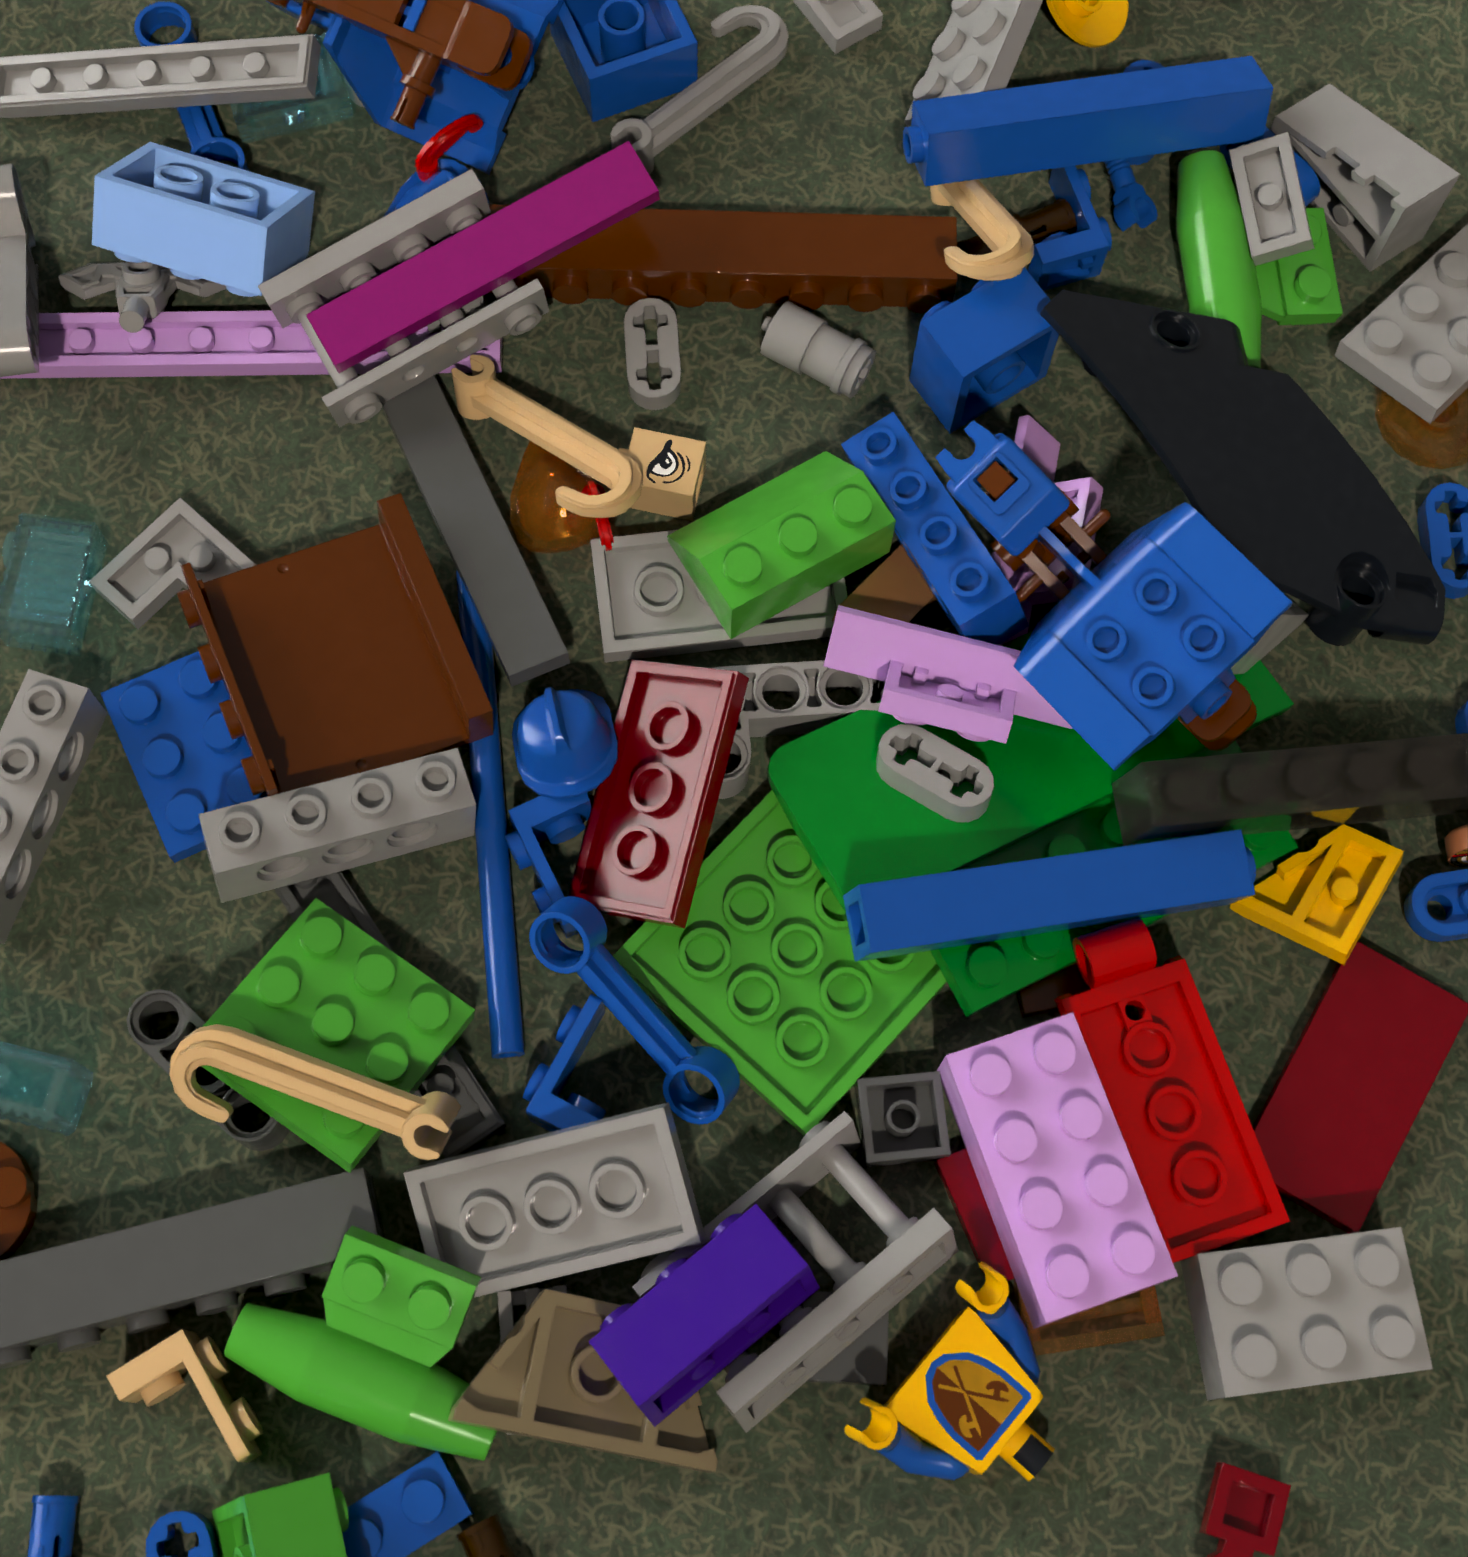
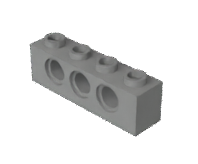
M28 669L0 730L1 944L6 942L107 715L106 710L89 688Z
M455 748L198 815L220 901L224 903L474 836L476 802L459 750Z

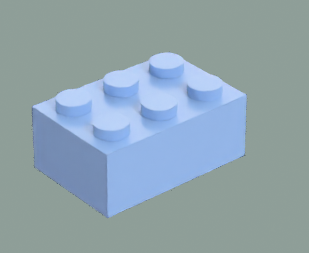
M148 142L95 175L92 245L113 251L117 258L127 262H149L169 268L170 272L179 278L189 280L205 279L225 285L226 289L235 295L244 297L262 296L258 285L307 258L309 254L315 191L157 143Z

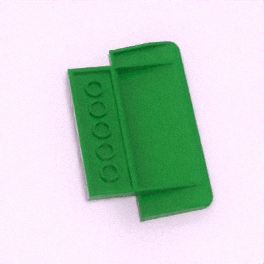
M1033 631L1001 646L1022 651ZM1261 660L1244 674H1234L1236 679L1247 689L1251 700L1257 708L1256 720L1246 731L1285 713L1294 705L1293 701ZM858 710L782 745L773 753L767 768L769 784L783 811L844 911L843 895L859 884L1242 829L1245 846L1253 854L1256 871L1298 848L1237 742L1234 741L1222 751H1211L1204 747L1178 719L1171 723L1153 741L1135 752L1116 771L1074 729L1018 715H1013V722L1006 744L992 740L985 742L971 741L961 737L953 730L929 724L919 726L979 759L990 769L994 778V789L987 811L979 819L971 822H954L946 819L890 787L880 778L876 770V757L882 735L891 727L905 723L898 721L893 715L875 710ZM908 749L903 755L896 754L895 761L905 765L910 759L917 760L918 754ZM964 781L959 787L953 786L951 793L961 798L967 791L973 792L974 785ZM1170 914L1140 919L1148 926ZM1123 921L930 950L967 1018L1075 963L1076 959L1073 950V939L1075 937Z

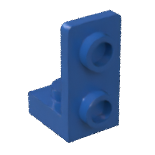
M1076 166L1054 168L1049 178V185L1055 199L1064 198L1072 207L1077 222V229L1073 234L1067 232L1052 234L1034 245V256L1029 264L1028 272L1043 291L1100 275L1107 252L1112 247L1108 223L1104 217H1097L1090 201L1091 189L1088 177L1083 169H1077Z
M587 793L578 797L562 799L538 796L508 810L514 831L504 835L520 871L532 866L541 885L540 888L531 892L540 914L558 899L563 898L564 895L539 843L546 839H549L551 844L562 843L577 836L585 829L584 822L589 820L591 814V803ZM558 918L553 919V924L559 922L566 939L578 934L576 928L567 921Z
M593 994L589 996L583 1008L576 1005L570 1008L555 1038L556 1041L562 1043L561 1048L550 1067L544 1063L539 1064L523 1093V1099L530 1102L525 1110L529 1120L549 1132L600 1120L606 1114V1111L600 1106L578 1094L571 1093L567 1101L559 1098L562 1089L605 1014L603 1000Z

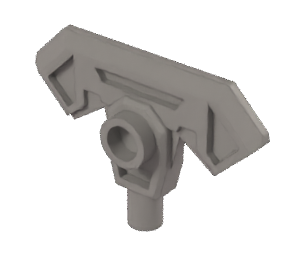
M149 262L89 263L59 275L60 285L65 290L84 300L115 290L120 314L119 323L124 330L131 333L139 332L143 328L146 318H155L160 312H165L169 297L176 289L204 298L226 289L225 285L205 279L189 280L179 278L173 275L169 268Z

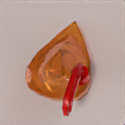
M530 441L524 452L510 495V523L518 543L530 552L549 554L571 551L590 543V539H596L600 536L601 545L605 546V550H612L611 543H614L608 518L583 517L572 513L557 504L555 495L556 489L561 486H567L586 495L605 493L604 488L597 484L594 478Z

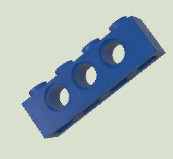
M894 411L841 444L850 464L864 472L895 518L894 535L960 636L998 645L1029 626L1016 592Z

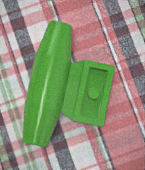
M1199 151L1186 156L1179 162L1177 179L1176 233L1189 313L1225 319L1235 323L1240 328L1248 365L1261 368L1262 315L1278 321V325H1311L1335 323L1343 314L1324 208H1306L1315 249L1255 266L1251 257L1238 191L1226 159L1219 151Z
M353 1225L344 1235L322 1294L326 1319L247 1303L239 1314L225 1347L224 1356L295 1401L401 1444L485 1461L497 1432L496 1430L448 1421L450 1410L470 1384L436 1363L452 1350L456 1344L482 1277Z

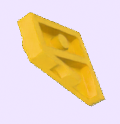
M1342 824L1320 838L1313 849L1307 852H1298L1277 865L1276 873L1254 886L1256 895L1230 904V909L1248 920L1345 965L1400 866L1404 851L1346 824Z

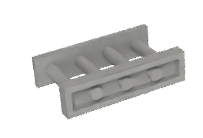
M473 169L466 171L258 285L282 328L292 323L302 325L337 386V389L321 398L339 428L349 422L358 424L369 420L381 410L383 403L508 334L516 336L531 330L540 322L542 315L549 312L544 289L538 279L520 288L517 287L512 279L492 290L497 301L465 318L459 308L440 318L439 321L444 330L412 347L407 337L385 348L391 359L361 376H358L353 366L338 373L310 324L306 314L491 215L484 188Z
M845 1111L832 1122L823 1121L811 1128L802 1138L797 1151L703 1227L705 1238L701 1243L678 1248L674 1252L666 1251L661 1253L645 1267L641 1275L642 1279L632 1286L638 1297L642 1298L655 1287L658 1276L667 1266L678 1259H689L710 1242L711 1234L723 1220L736 1213L744 1214L755 1204L760 1207L771 1221L778 1216L835 1281L833 1286L834 1293L814 1310L811 1307L802 1308L798 1306L778 1324L782 1327L779 1332L781 1338L761 1355L757 1353L748 1354L745 1351L724 1369L727 1373L725 1377L726 1384L716 1393L745 1433L958 1252L952 1227L935 1208L931 1209L920 1220L917 1217L908 1219L851 1156L862 1145L854 1121ZM829 1172L888 1237L886 1241L887 1248L867 1265L865 1262L855 1263L799 1199L800 1196Z

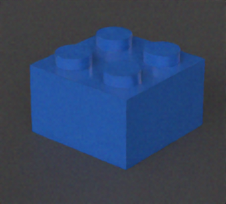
M564 0L554 25L550 24L553 40L592 122L681 92L698 80V42L677 0Z
M1023 267L1021 274L1010 279L978 281L970 293L953 303L942 301L926 312L920 321L909 381L949 434L1044 378L1047 374L1059 333L1040 315L1042 309L1051 300L1025 267Z

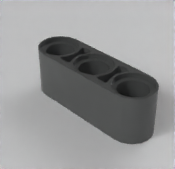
M161 989L148 991L138 997L129 1008L127 1016L128 1032L134 1041L169 1076L171 1057L179 1043L187 1035L206 1023L179 996L171 991ZM178 1012L179 1022L173 1034L165 1039L154 1040L151 1031L157 1018L164 1013ZM217 1080L211 1085L201 1086L206 1091L232 1105L233 1113L229 1119L223 1123H216L229 1136L246 1148L256 1151L273 1149L283 1142L290 1130L271 1116L265 1127L259 1131L244 1132L241 1123L242 1116L245 1110L253 1103L221 1080Z

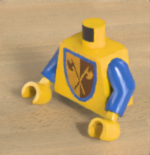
M981 1261L978 1265L985 1273V1282L980 1290L975 1292L961 1279L955 1286L957 1293L977 1309V1313L969 1306L961 1310L884 1405L866 1397L861 1398L860 1403L871 1411L869 1426L861 1432L846 1424L844 1431L849 1438L876 1450L909 1474L954 1481L963 1477L968 1471L974 1475H982L999 1455L1029 1482L1039 1473L1055 1451L1053 1446L1025 1423L1026 1419L1044 1397L1036 1386L1041 1371L1026 1326L1008 1298L1009 1285L1006 1278L990 1265Z

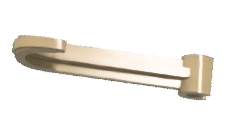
M978 179L930 186L931 201L936 205L953 206L992 250L988 254L972 255L964 252L957 246L946 247L944 249L945 263L950 269L960 275L984 281H1001L1021 274L1023 267L1028 265L1034 256V243L1031 235Z
M470 355L472 376L466 375L457 368L451 369L457 408L463 417L470 420H482L491 417L611 489L607 493L600 495H586L567 486H561L555 491L558 505L583 517L608 518L625 513L638 500L643 486L642 474L638 464L627 454L496 379L494 363L488 357Z
M219 1024L199 1027L187 1035L177 1046L170 1063V1078L175 1093L186 1107L210 1120L219 1123L226 1122L233 1113V1107L227 1101L206 1091L198 1084L195 1072L199 1066L204 1065L218 1068L402 1138L403 1145L410 1154L424 1160L439 1158L452 1134L450 1127L461 1108L458 1101L448 1093L434 1091L419 1097L238 1028Z

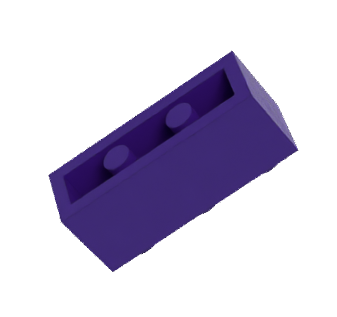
M755 1204L744 1214L736 1213L723 1220L711 1234L710 1242L689 1259H678L667 1266L658 1276L655 1287L636 1303L624 1304L611 1312L602 1322L600 1332L589 1340V1343L655 1427L818 1291L820 1287L809 1265L760 1207Z

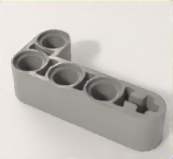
M14 164L0 165V377L39 372L38 264L34 263L31 247H35L36 244Z
M825 660L713 667V669L739 671L749 678L729 755L738 763V767L731 773L724 775L719 799L733 797L746 786L750 772L751 737L808 734L858 710L878 711L880 703H871L873 684L877 685L876 697H879L880 701L885 682L824 667ZM846 688L857 696L858 701L847 706L838 705L831 701L827 693L832 689ZM784 692L792 696L796 704L784 710L774 709L765 702L764 698L770 693Z

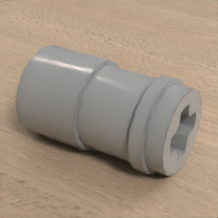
M789 301L779 308L773 318L767 316L761 327L762 330L766 331L760 351L763 356L799 375L805 374L830 387V391L838 396L843 394L851 399L857 394L866 380L876 357V351L868 347L864 340L849 337L830 327L826 320Z

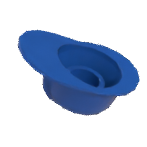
M552 687L545 688L544 694L530 702L513 723L512 739L518 771L525 785L538 795L555 799L578 797L597 788L608 778L618 760V742L610 709L601 696L591 691L578 689L556 691Z

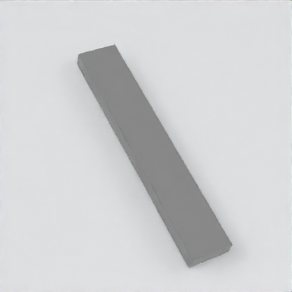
M313 34L0 57V118H25L315 98L321 45Z

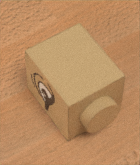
M634 427L629 449H618L638 464L642 474L643 486L641 495L630 508L693 521L706 470V442Z

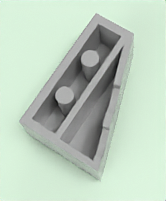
M1330 83L1276 115L1270 128L1275 135L1285 132L1289 133L1293 151L1311 166L1319 179V196L1310 204L1314 208H1324L1326 222L1370 272L1424 238L1460 176V173Z

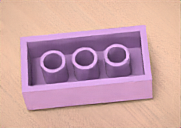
M1073 1012L944 1057L937 1071H940L943 1089L1033 1329L1161 1284L1178 1276Z

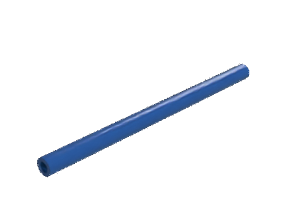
M456 570L460 633L493 709V735L469 743L472 793L476 802L475 837L492 1058L497 1059L523 1056L525 1050L509 847L504 835H507L493 646Z

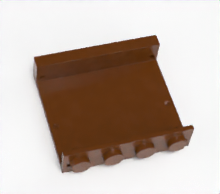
M401 493L377 501L380 523L378 525L204 583L202 579L197 581L190 563L181 565L188 589L176 592L189 628L202 625L208 640V644L197 647L210 683L223 680L230 699L218 704L231 739L244 736L252 756L240 761L253 796L266 792L267 796L455 749L493 735V709Z

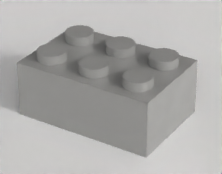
M1401 1227L1201 1253L1181 1261L1207 1400L1433 1369Z

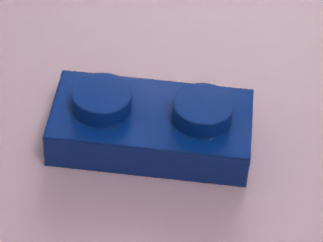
M441 1452L433 1453L347 1507L349 1526L346 1532H342L347 1557H407L474 1514Z

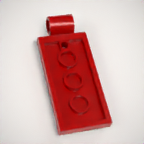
M1139 917L1075 937L1073 939L1075 959L1081 975L1090 989L1074 995L1067 993L1056 997L1054 1000L1060 1016L1074 1013L1172 1262L1184 1260L1196 1254L1290 1222L1185 958L1179 955L1167 959L1164 962L1165 964L1156 966L1157 955L1152 937L1146 925ZM1126 1005H1132L1138 1009L1140 1015L1138 1020H1131L1127 1017L1125 1013Z

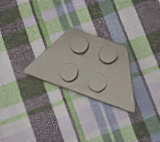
M549 1289L539 1292L452 1407L448 1419L451 1422L708 1473L716 1472L718 1462L714 1448L709 1449L698 1406L702 1405L699 1391L654 1427L589 1343V1340L600 1332V1326L605 1318L622 1305Z

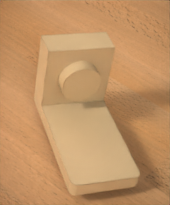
M181 1329L107 1375L119 1401L137 1403L143 1399L146 1406L149 1407L165 1400L183 1388L185 1382L181 1375L188 1371L237 1462H251L262 1455L254 1440L263 1434L260 1422L245 1398L240 1397L233 1401L221 1379L222 1376L230 1372L229 1366L221 1350L210 1336L200 1340L197 1333Z

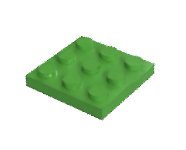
M315 898L202 1027L214 1024L235 1027L414 1094L472 1022L475 1009ZM207 1065L201 1066L349 1173H351L383 1133V1130L218 1068Z

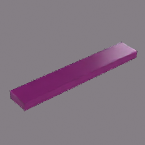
M627 141L306 314L336 370L338 373H341L660 200L659 190L631 143Z

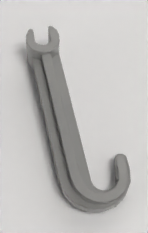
M758 5L734 7L719 15L711 22V34L714 37H722L742 26H754L760 30V33L645 119L629 118L618 122L611 131L612 149L629 141L650 175L654 168V157L773 69L785 57L789 36L784 21L773 10Z

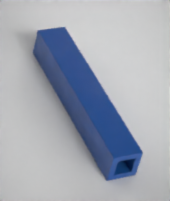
M1252 56L918 100L913 101L911 126L905 127L903 131V149L907 163H915L926 187L1261 140L1264 136L1273 86Z
M1242 829L859 884L844 894L843 899L854 960L857 962L1126 921L1135 917L1145 918L1229 905L1256 895L1253 885L1256 878V864L1252 852L1245 846Z

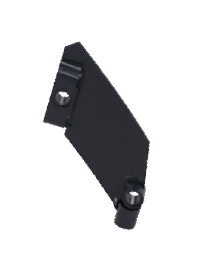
M1062 290L1042 309L1040 315L1080 356L1084 369L1102 382L1148 440L1186 495L1192 507L1280 591L1310 604L1306 611L1309 614L1306 622L1310 630L1319 639L1331 645L1346 646L1353 642L1363 629H1366L1373 638L1421 645L1430 644L1436 639L1444 621L1446 589L1411 528L1376 477L1304 390L1286 373L1250 367L1248 365L1240 328L1235 323L1220 318Z

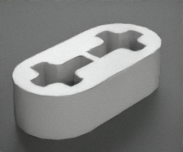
M645 298L630 305L624 318L628 391L632 400L642 408L660 410L673 404L680 394L681 368L677 318L675 311L668 303L656 298ZM656 319L658 327L657 345H646L645 330L643 328L644 320ZM647 363H659V374L662 380L661 389H649L648 382L646 381L648 377Z
M900 724L891 727L882 735L877 751L876 770L880 778L890 787L954 822H971L979 819L987 811L994 789V778L988 766L979 759L926 729L913 724ZM908 749L918 754L917 760L910 759L905 765L895 761L896 754L903 755ZM964 781L974 785L973 792L967 791L961 798L951 793L953 786L959 787Z

